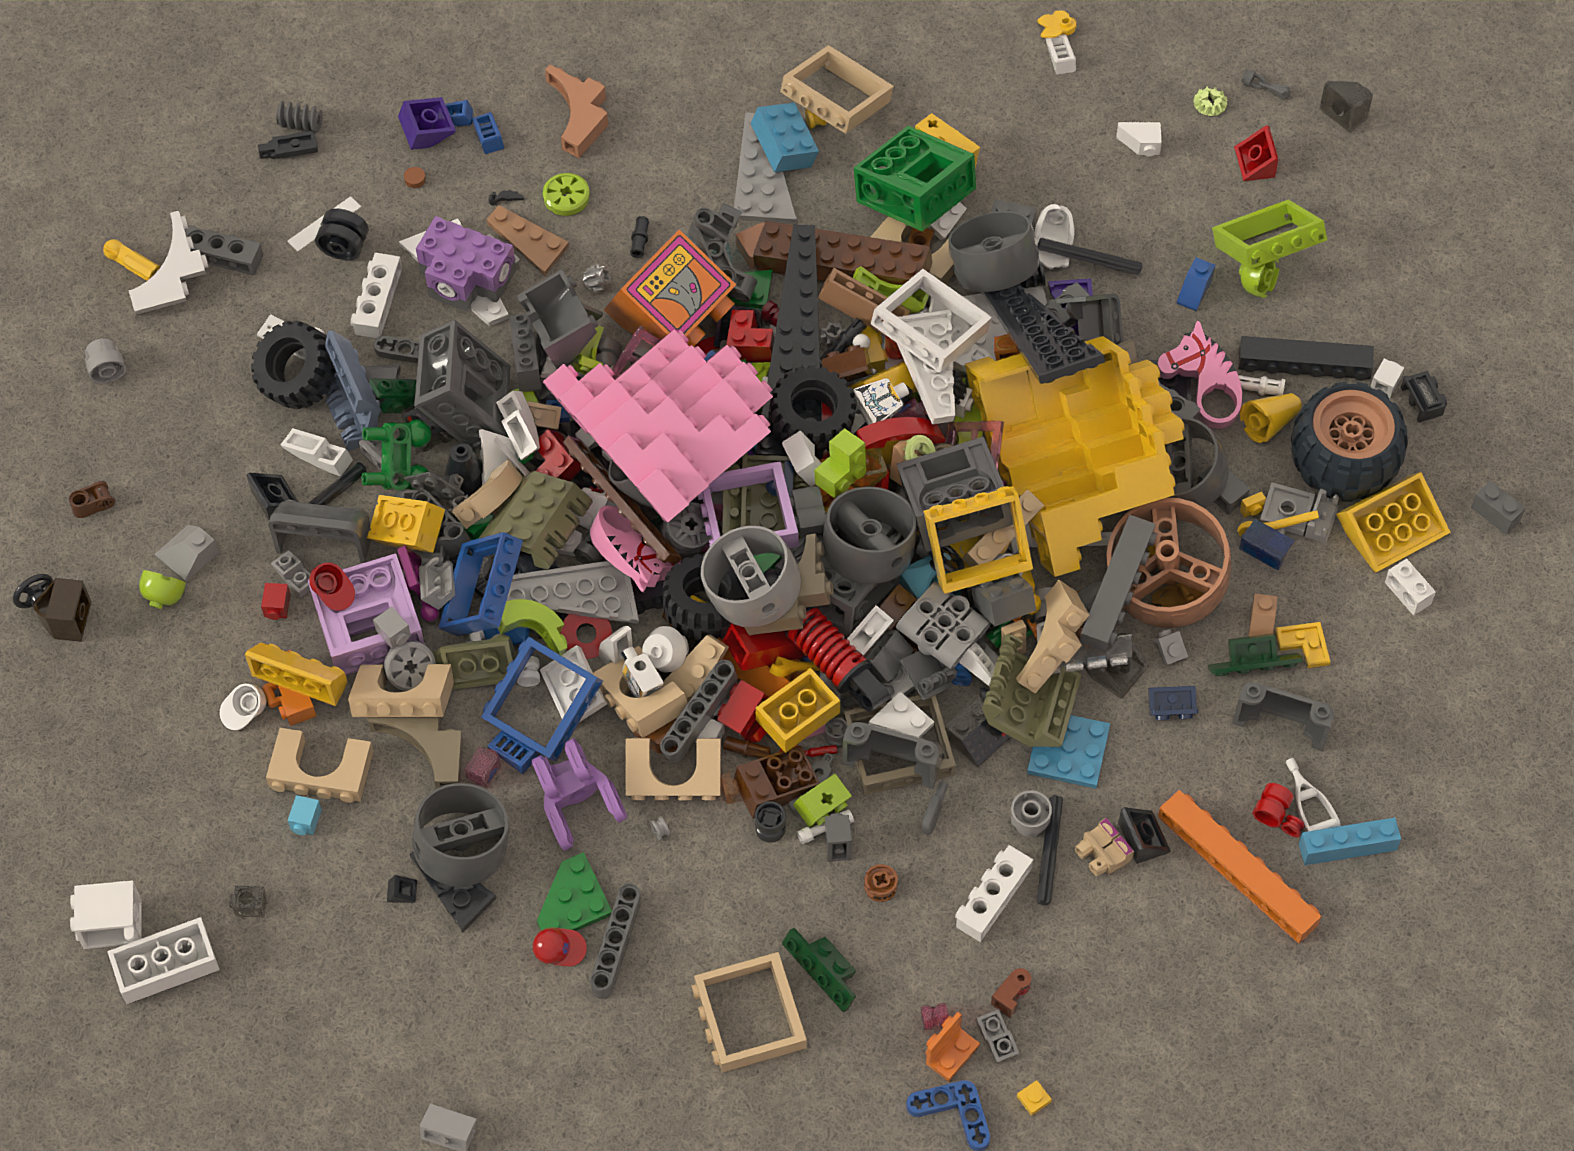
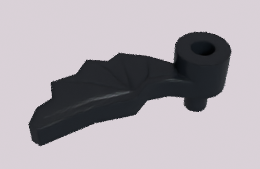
M503 190L498 195H496V192H492L489 195V204L495 206L500 200L520 201L524 200V196L520 195L518 191Z

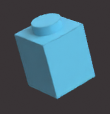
M296 795L287 820L290 829L298 835H306V833L314 835L322 811L319 800Z

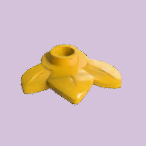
M1055 11L1053 15H1043L1037 20L1040 25L1045 27L1041 33V38H1056L1064 34L1066 36L1071 35L1077 27L1076 20L1069 17V14L1065 11Z

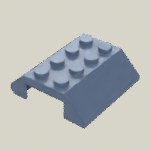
M331 330L327 333L325 347L336 370V381L329 387L331 389L329 393L324 395H330L326 399L327 405L337 428L340 430L345 429L341 433V437L346 449L351 451L360 446L359 441L363 440L362 431L364 427L378 426V416L381 413L379 406L381 404L379 400L375 399L374 390L366 378L365 368L360 365L357 350L353 349L350 340Z

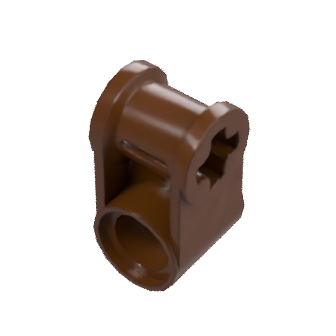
M105 481L95 482L90 486L75 490L69 495L72 513L77 518H85L97 512L107 510L115 504V499L113 496H110L108 484Z

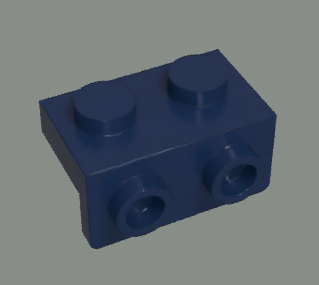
M1196 686L1148 688L1149 716H1155L1156 720H1169V715L1178 714L1179 719H1191L1193 714H1198Z

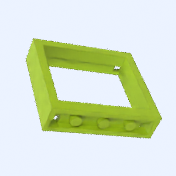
M1289 199L1212 227L1215 246L1249 269L1327 241L1324 220ZM1289 223H1294L1298 226V228L1252 245L1243 242V240ZM1251 258H1257V262L1252 263Z

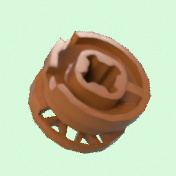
M884 864L870 867L864 878V888L867 896L877 902H886L896 894L898 878L895 870Z

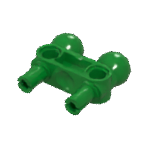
M417 419L409 423L389 422L384 423L382 427H364L362 431L364 441H382L381 472L362 473V484L365 486H382L385 490H417L404 478L429 472L423 465H411V446L415 448L423 447L431 440L432 432L430 426L423 420ZM398 428L399 437L395 439L394 431ZM397 473L399 480L394 484L393 477Z

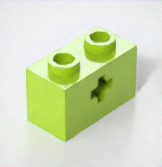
M833 774L801 796L793 806L810 828L816 823L820 826L825 822V816H829L833 811L839 813L848 806L846 802L852 795L838 776Z

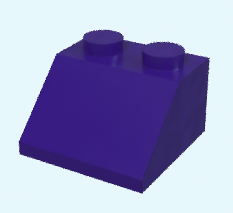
M443 97L404 101L398 114L411 150L430 148L456 131Z

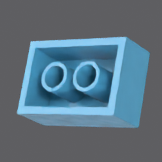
M795 102L758 107L750 124L774 172L812 167L819 150Z

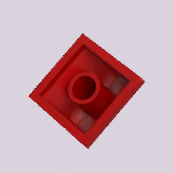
M1266 125L1234 146L1243 181L1275 178L1279 159L1270 127Z

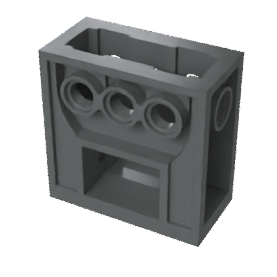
M456 320L448 322L420 335L414 406L459 442L466 443L475 450L481 447V438H479V430L481 429L506 436L507 432L501 422L504 420V417L496 402L509 394L511 366Z
M984 437L897 463L905 497L914 511L917 530L926 552L931 551V545L923 511L935 505L943 506L957 499L972 498L978 493H990L997 491L1000 487H1004ZM1009 502L935 523L940 548L1013 525ZM991 513L989 516L982 517L984 514ZM941 527H947L946 529L941 531L937 530Z
M840 527L834 531L847 544L860 548ZM823 533L816 534L819 542H823ZM806 536L799 540V547L791 549L797 564H799L804 552ZM824 554V556H821V562H823L828 581L833 583L834 593L830 595L829 605L818 607L822 614L827 617V620L832 622V627H837L839 633L849 637L875 606H879L900 583L901 575L883 583L866 584L855 582L833 570ZM784 557L775 565V571L779 576L784 567ZM841 609L845 611V614H839L836 610Z

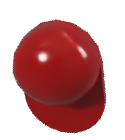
M322 563L311 571L309 577L311 589L328 608L341 611L347 609L353 603L355 598L354 586L338 565Z
M546 928L540 931L535 936L532 944L535 957L539 961L569 967L577 965L583 960L587 951L586 941L579 932L563 928Z

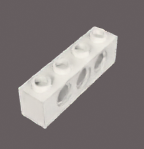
M375 253L373 260H370L368 263V276L362 282L363 292L357 298V311L351 317V326L354 328L355 335L378 338L382 335L402 271L400 256Z
M1008 845L1005 851L1001 850L994 860V863H996L992 869L988 868L981 879L983 881L979 888H973L968 897L969 902L966 906L962 905L955 915L957 918L956 927L979 942L982 941L1032 870L1033 859ZM1003 871H1007L1011 875L1008 877H1004L1000 873ZM993 889L998 894L990 895L987 891ZM982 908L986 912L979 914L974 909Z

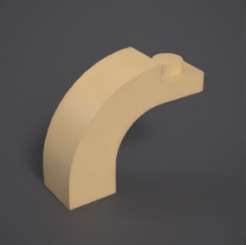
M508 459L491 472L489 479L481 488L453 508V514L467 529L501 505L519 486L523 476Z

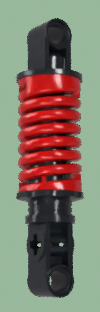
M771 568L763 572L770 587L779 578L778 573ZM818 606L806 607V619H803V628L786 630L784 632L785 636L790 638L799 649H802V652L808 656L809 660L814 662L815 666L820 668L823 674H826L828 680H832L831 682L840 694L849 691L864 710L871 712L889 699V692L870 672L872 662L867 660L861 652H856V647L850 645V641L844 639L842 633H838L837 627H832V622L827 620V617L822 614Z

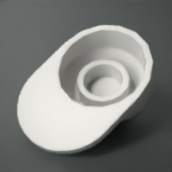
M250 683L237 686L221 704L220 718L222 723L231 730H240L246 727L254 717L264 711L267 703L264 691L258 685Z

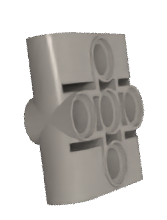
M935 581L903 615L896 629L915 642L921 653L932 655L952 670L959 663L968 648L977 643L985 634L991 622L972 609L965 597L955 596L951 592L944 594L939 583ZM958 637L964 638L966 641H961Z

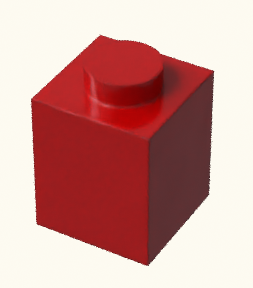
M265 583L261 603L264 617L271 620L287 618L291 596L288 584Z

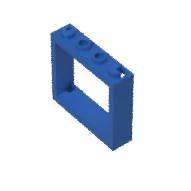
M502 532L462 543L454 570L455 596L444 606L439 629L456 636H461L500 626L523 540ZM467 550L472 552L471 556L467 554ZM495 554L479 615L467 617L483 558ZM485 610L489 612L488 617H484Z
M528 637L527 640L521 643L516 659L508 665L507 674L503 681L501 680L496 685L495 694L491 701L489 700L485 704L481 718L549 759L557 761L566 746L565 742L570 739L603 680ZM535 649L586 679L546 747L496 718L498 711Z

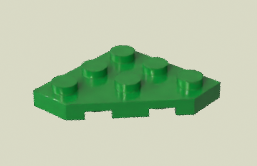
M584 852L561 862L537 919V924L541 931L554 927L578 931L611 916L612 910Z

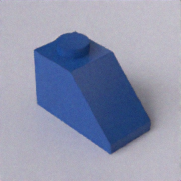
M1195 257L1186 275L1176 304L1197 311L1213 280L1216 265Z

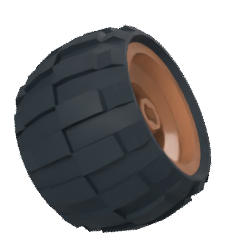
M1345 381L1335 383L1329 389L1324 387L1312 395L1308 403H1305L1295 419L1291 435V452L1295 467H1297V471L1301 472L1303 481L1310 488L1315 487L1319 491L1320 489L1325 490L1327 498L1334 497L1336 494L1341 498V501H1353L1355 498L1361 497L1365 499L1377 493L1395 478L1406 456L1408 446L1407 426L1405 425L1400 408L1396 403H1392L1389 400L1388 394L1380 389L1376 390L1368 387L1366 383L1347 384Z

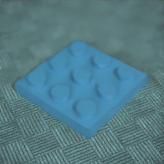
M1070 715L1062 746L1033 747L1027 774L1096 789L1110 723Z

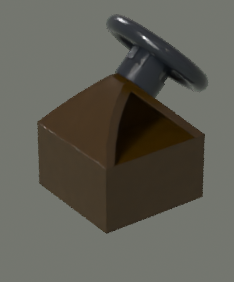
M37 574L29 577L17 587L13 594V603L16 607L22 609L34 607L41 623L54 639L82 642L92 603L83 580L55 578L53 580L48 574ZM44 580L41 583L30 587L31 584L37 581ZM22 593H26L28 595L26 602L20 601V596Z

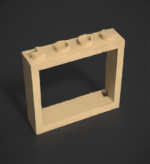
M828 45L785 74L780 92L846 134L887 105L891 100L894 86ZM824 67L870 97L848 112L802 83V81Z
M779 952L694 976L695 984L691 985L695 1000L700 999L699 1015L701 1021L707 1022L708 1029H705L708 1044L713 1043L715 1051L711 1052L715 1066L720 1065L722 1072L807 1048L806 1036ZM771 968L793 1037L726 1056L705 986Z

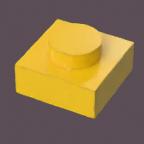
M1262 491L1242 500L1240 512L1244 518L1250 515L1256 516L1263 511L1266 497Z
M1037 1080L1017 1093V1098L1031 1116L1052 1101L1051 1097Z

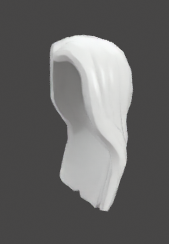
M1052 204L1040 213L1035 227V244L1038 245L1040 238L1070 245L1073 244L1074 223L1072 214L1066 207ZM1039 250V261L1043 266L1049 269L1069 266V257Z

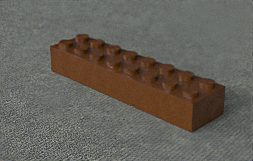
M765 221L753 253L757 270H772V273L785 275L793 225ZM815 228L817 280L826 281L833 268L853 278L856 269L863 267L882 281L903 285L922 269L929 273L933 263L930 246Z

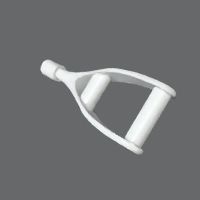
M1288 759L1286 764L1295 778L1296 808L1299 819L1305 824L1304 831L1308 832L1341 826L1340 820L1328 799L1302 777L1298 771L1299 767L1295 759ZM1301 787H1304V788L1307 789V790H1304V791H1301V792H1300V788H1301ZM1316 796L1327 809L1332 819L1309 826L1301 806V801Z

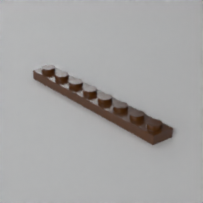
M568 436L563 442L569 449L568 453L573 458L578 459L581 463V469L593 477V483L606 492L605 497L618 506V512L630 520V526L636 532L641 533L644 537V543L657 552L656 557L663 563H678L682 559L680 554L638 505L610 481L608 470L584 442Z

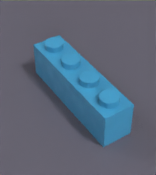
M1396 818L1302 832L1299 847L1304 865L1396 851L1399 847L1401 836Z

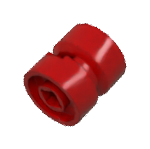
M1268 783L1252 814L1260 823L1272 828H1278L1294 796L1286 787L1276 783Z

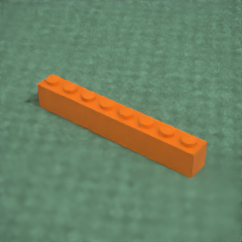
M1178 790L1160 807L1158 818L1298 944L1319 925L1321 915L1317 908L1311 904L1308 905L1301 898L1297 890L1290 889L1279 874L1272 873L1261 858L1254 857L1243 842L1236 841L1230 835L1228 829L1223 825L1217 824L1208 811L1199 808L1190 795Z

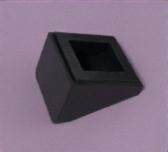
M394 875L388 881L387 902L415 903L417 880Z

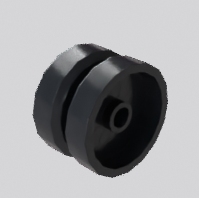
M340 208L330 209L323 216L321 226L315 237V244L320 251L332 258L345 261L355 260L359 257L369 231L368 224L362 217L349 210Z

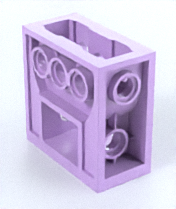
M396 554L342 569L355 589L354 601L347 609L335 611L328 608L311 589L309 584L333 665L342 669L345 675L358 672L360 665L384 664L385 657L391 647L379 634L351 642L350 636L375 629L373 619L391 606L409 625L411 637L408 640H416L424 644L421 627Z

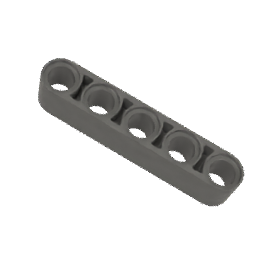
M721 660L715 664L662 739L660 748L668 762L677 763L684 758L736 684L738 676L730 661ZM724 671H731L728 676L721 677ZM710 690H718L713 696L707 695ZM697 709H704L703 713L699 715L694 714ZM685 727H690V728H691V730H690L688 733H686V734H682V733H681V730H682L683 728H685ZM672 746L678 747L675 752H667Z
M633 883L624 884L619 889L591 975L592 993L599 999L608 998L614 990L641 906L640 890ZM628 895L635 896L631 901L624 899ZM623 916L629 918L625 922L618 921V919ZM614 938H619L622 940L620 943L613 944L610 942ZM606 960L615 961L614 964L610 966H606L603 964ZM599 982L608 983L607 986L603 988H599L596 986Z

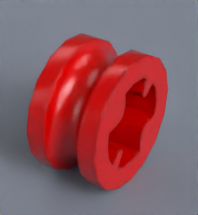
M1287 815L1285 822L1281 824L1283 832L1292 837H1299L1301 831L1305 828L1304 822L1293 815Z

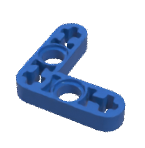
M963 1080L914 1092L908 1096L906 1108L908 1113L915 1117L958 1108L969 1147L975 1151H983L989 1146L990 1133L977 1089L972 1082ZM962 1088H966L967 1091H971L969 1093L970 1103L967 1105L965 1096L963 1094H960ZM939 1093H944L949 1100L945 1104H938L934 1097ZM927 1096H930L932 1107H929V1102L922 1104L921 1109L918 1110L916 1106H911L914 1104V1100L918 1099L919 1103L927 1102ZM969 1110H974L979 1114V1118L974 1122L968 1121L965 1113ZM978 1127L980 1137H985L982 1144H978L976 1140L973 1141L975 1139L974 1128Z

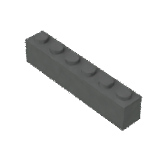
M1129 515L1090 610L1089 617L1081 632V643L1105 652L1109 644L1114 645L1118 634L1115 631L1117 624L1122 625L1126 612H1123L1125 604L1130 605L1134 592H1131L1133 584L1137 586L1142 573L1138 572L1140 566L1146 565L1150 554L1147 552L1149 545H1154L1158 533L1154 532L1155 523Z

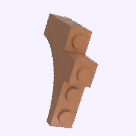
M550 64L545 69L546 82L563 95L571 111L569 123L561 136L562 149L580 158L609 125L608 114L600 107L606 100V89L599 81H594L588 77L583 83L579 78L572 77L561 68H556Z

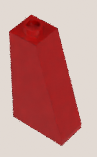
M731 623L723 639L741 671L775 664L777 657L793 660L804 655L802 649H799L790 638L785 636V631L748 635L744 627Z

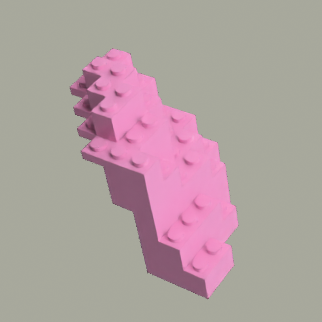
M675 329L615 380L612 378L615 374L607 364L602 366L599 363L579 381L576 379L579 374L571 365L566 367L565 364L543 381V384L582 430L592 436L666 522H669L680 513L713 480L771 432L768 429L770 423L763 415L758 416L754 413L773 397L770 394L773 391L765 380L760 382L755 376L758 372L750 363L745 364L740 361L741 354L734 346L730 348L728 345L724 346L710 359L705 361L706 355L698 346L695 348L692 345L688 346V338L681 330L677 333Z

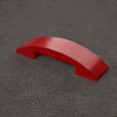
M918 417L886 419L862 427L856 432L858 438L865 442V449L885 448L887 441L909 440L916 435L928 437L933 444L944 443L946 440L938 424H932L931 420Z

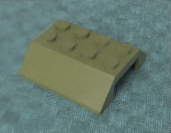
M746 452L724 472L781 462L783 470L785 461H790L788 456L747 455ZM794 469L793 490L810 487L800 476L797 477L798 474ZM766 482L724 490L722 535L743 526H761L772 531L785 530L778 497L772 496L767 492Z
M533 471L522 477L519 486L502 503L479 539L502 532L521 539L523 542L520 551L532 554L534 565L547 570L558 556L557 551L553 547L557 549L564 547L580 523L576 515L579 517L584 516L593 501L576 484Z
M1006 634L1003 637L999 650L1000 656L996 660L989 683L990 690L986 693L982 707L988 724L1026 746L1060 747L1063 744L1082 674L1062 663L1035 694L1016 680V677L1029 660L1028 657L1017 652V648L1023 644V640L1014 635Z

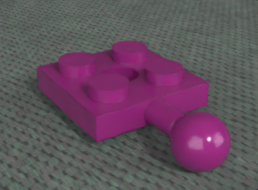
M403 546L397 549L400 557L398 559L400 567L406 576L404 579L407 588L416 592L421 599L419 567L421 566L422 558L408 547ZM421 600L423 605L420 612L421 617L428 622L436 620L439 610Z

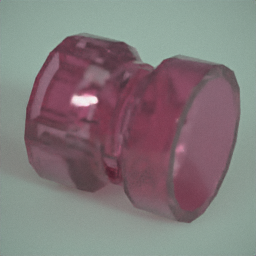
M939 1003L935 1007H930L929 1005L921 1006L924 1030L933 1029L934 1026L942 1028L944 1021L949 1017L946 1003Z

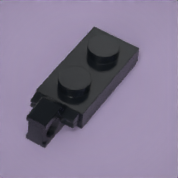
M307 131L273 137V140L268 141V143L258 145L260 159H279L316 153L318 148L315 132Z

